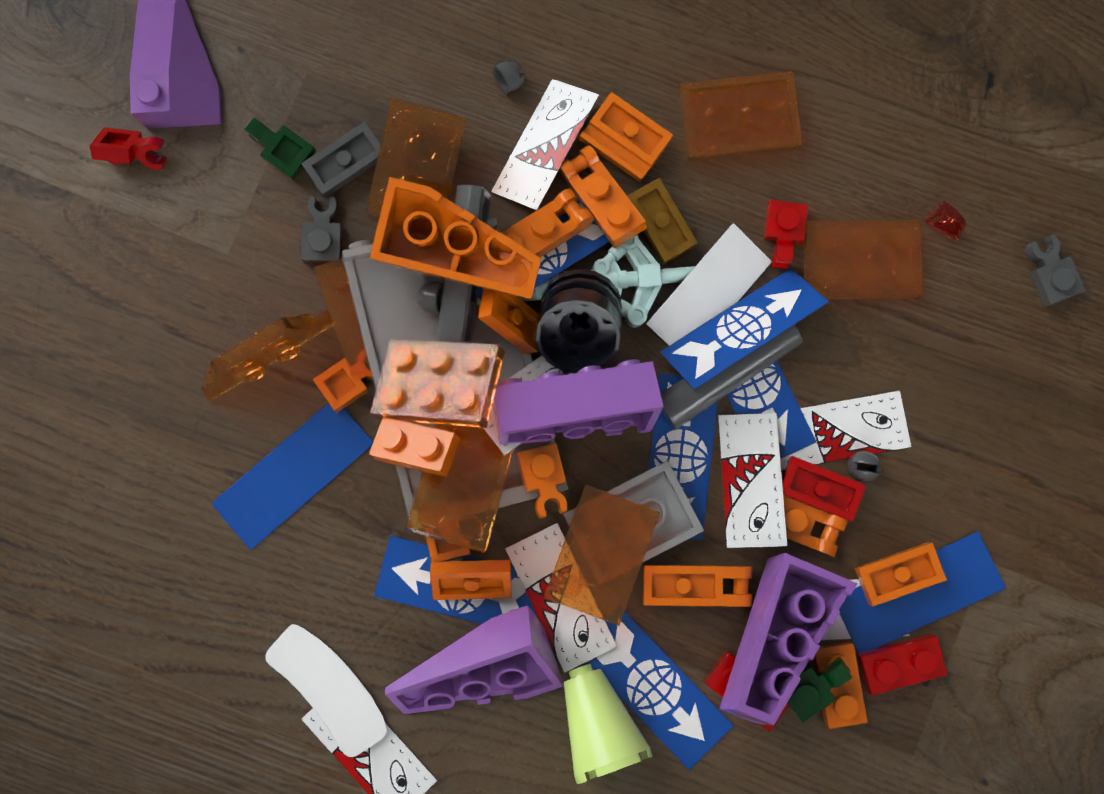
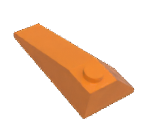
M389 177L370 259L377 263L532 299L541 263L540 257L487 225L464 208L462 209L431 187Z

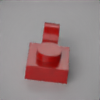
M104 127L89 145L92 159L108 161L115 165L131 164L133 159L136 158L147 168L159 170L167 162L166 157L156 156L151 152V150L160 151L164 145V140L159 137L142 138V132Z
M771 199L768 202L763 240L774 242L772 268L787 269L788 264H792L793 244L801 245L804 242L808 204Z

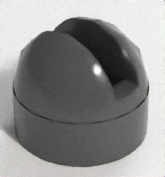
M514 60L503 61L493 67L494 78L499 88L505 94L517 90L525 80V73H518L517 71L522 67L521 64Z
M427 283L419 290V293H423L422 300L418 301V304L424 311L431 314H440L444 283Z
M868 451L855 452L849 458L847 464L850 476L860 482L875 480L879 477L882 470L879 458L874 453ZM858 462L874 465L873 472L857 470Z

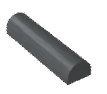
M458 185L455 204L488 225L491 195L483 186ZM444 279L435 345L465 350L471 348L479 287Z
M795 325L791 326L695 390L683 378L663 391L661 398L664 407L661 412L674 431L801 345L803 340Z

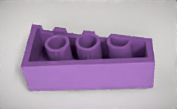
M636 359L623 361L617 367L601 369L600 366H588L574 374L562 375L561 372H549L539 376L538 379L522 381L520 378H510L501 381L497 386H492L491 395L500 444L550 441L555 438V433L563 432V436L566 438L579 439L584 438L595 429H602L605 431L606 436L621 435L623 429L630 426H636L638 433L651 432L664 407L653 361L640 363Z
M787 553L767 558L719 709L754 724L774 725L800 682L801 678L799 676L808 661L813 660L820 648L818 644L829 626H833L841 613L839 611L846 597L852 594L858 583Z

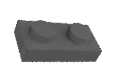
M364 121L301 164L322 195L327 198L387 158L388 155Z

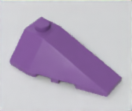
M138 0L130 68L131 114L147 129L222 124L221 87L210 65L205 46L201 42L187 0Z
M527 605L510 610L484 622L385 688V695L403 714L449 709L454 706L455 701L470 699L477 700L478 705L491 703L490 696L513 694L514 700L527 699L563 687L564 685L544 626Z

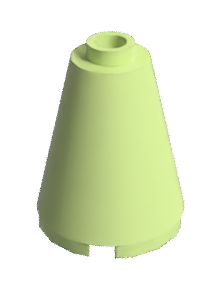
M591 664L569 671L571 679L564 682L573 770L577 784L587 781L585 772H588L590 779L638 763L641 759L653 757L650 746L601 669L593 670Z

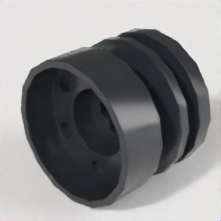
M575 269L563 272L549 282L542 295L536 342L540 354L550 365L564 372L578 373L580 369L588 366H600L602 368L614 358L619 350L621 338L622 301L618 289L609 278L593 270Z

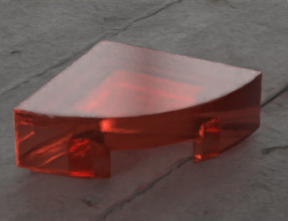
M942 201L933 208L924 221L927 225L954 241L959 239L966 227L964 217L945 201Z

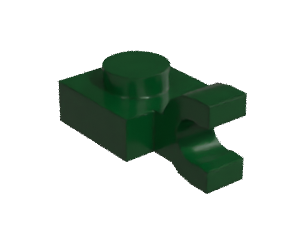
M252 117L244 128L249 133L250 138L265 147L260 156L293 181L304 168L301 163L312 157L316 152L314 146L284 125L280 127L277 133H274L259 120Z
M838 657L818 673L810 663L805 666L799 676L801 680L788 700V704L802 723L836 701L834 694L830 690L831 688L841 686L853 678L849 667L841 657Z

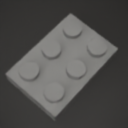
M668 461L563 514L599 585L704 531Z

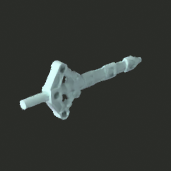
M638 235L617 248L612 246L608 250V254L603 259H598L593 265V271L609 278L618 289L620 296L622 289L635 286L636 292L632 304L621 299L622 316L625 318L626 324L632 328L640 327L646 321L647 314L662 284L683 282L695 268V266L660 269V263L654 259L642 244ZM625 254L634 271H620L616 261ZM560 274L555 275L536 287L533 291L532 299L520 297L523 302L542 300L543 292L549 282ZM478 298L477 305H480L481 300Z

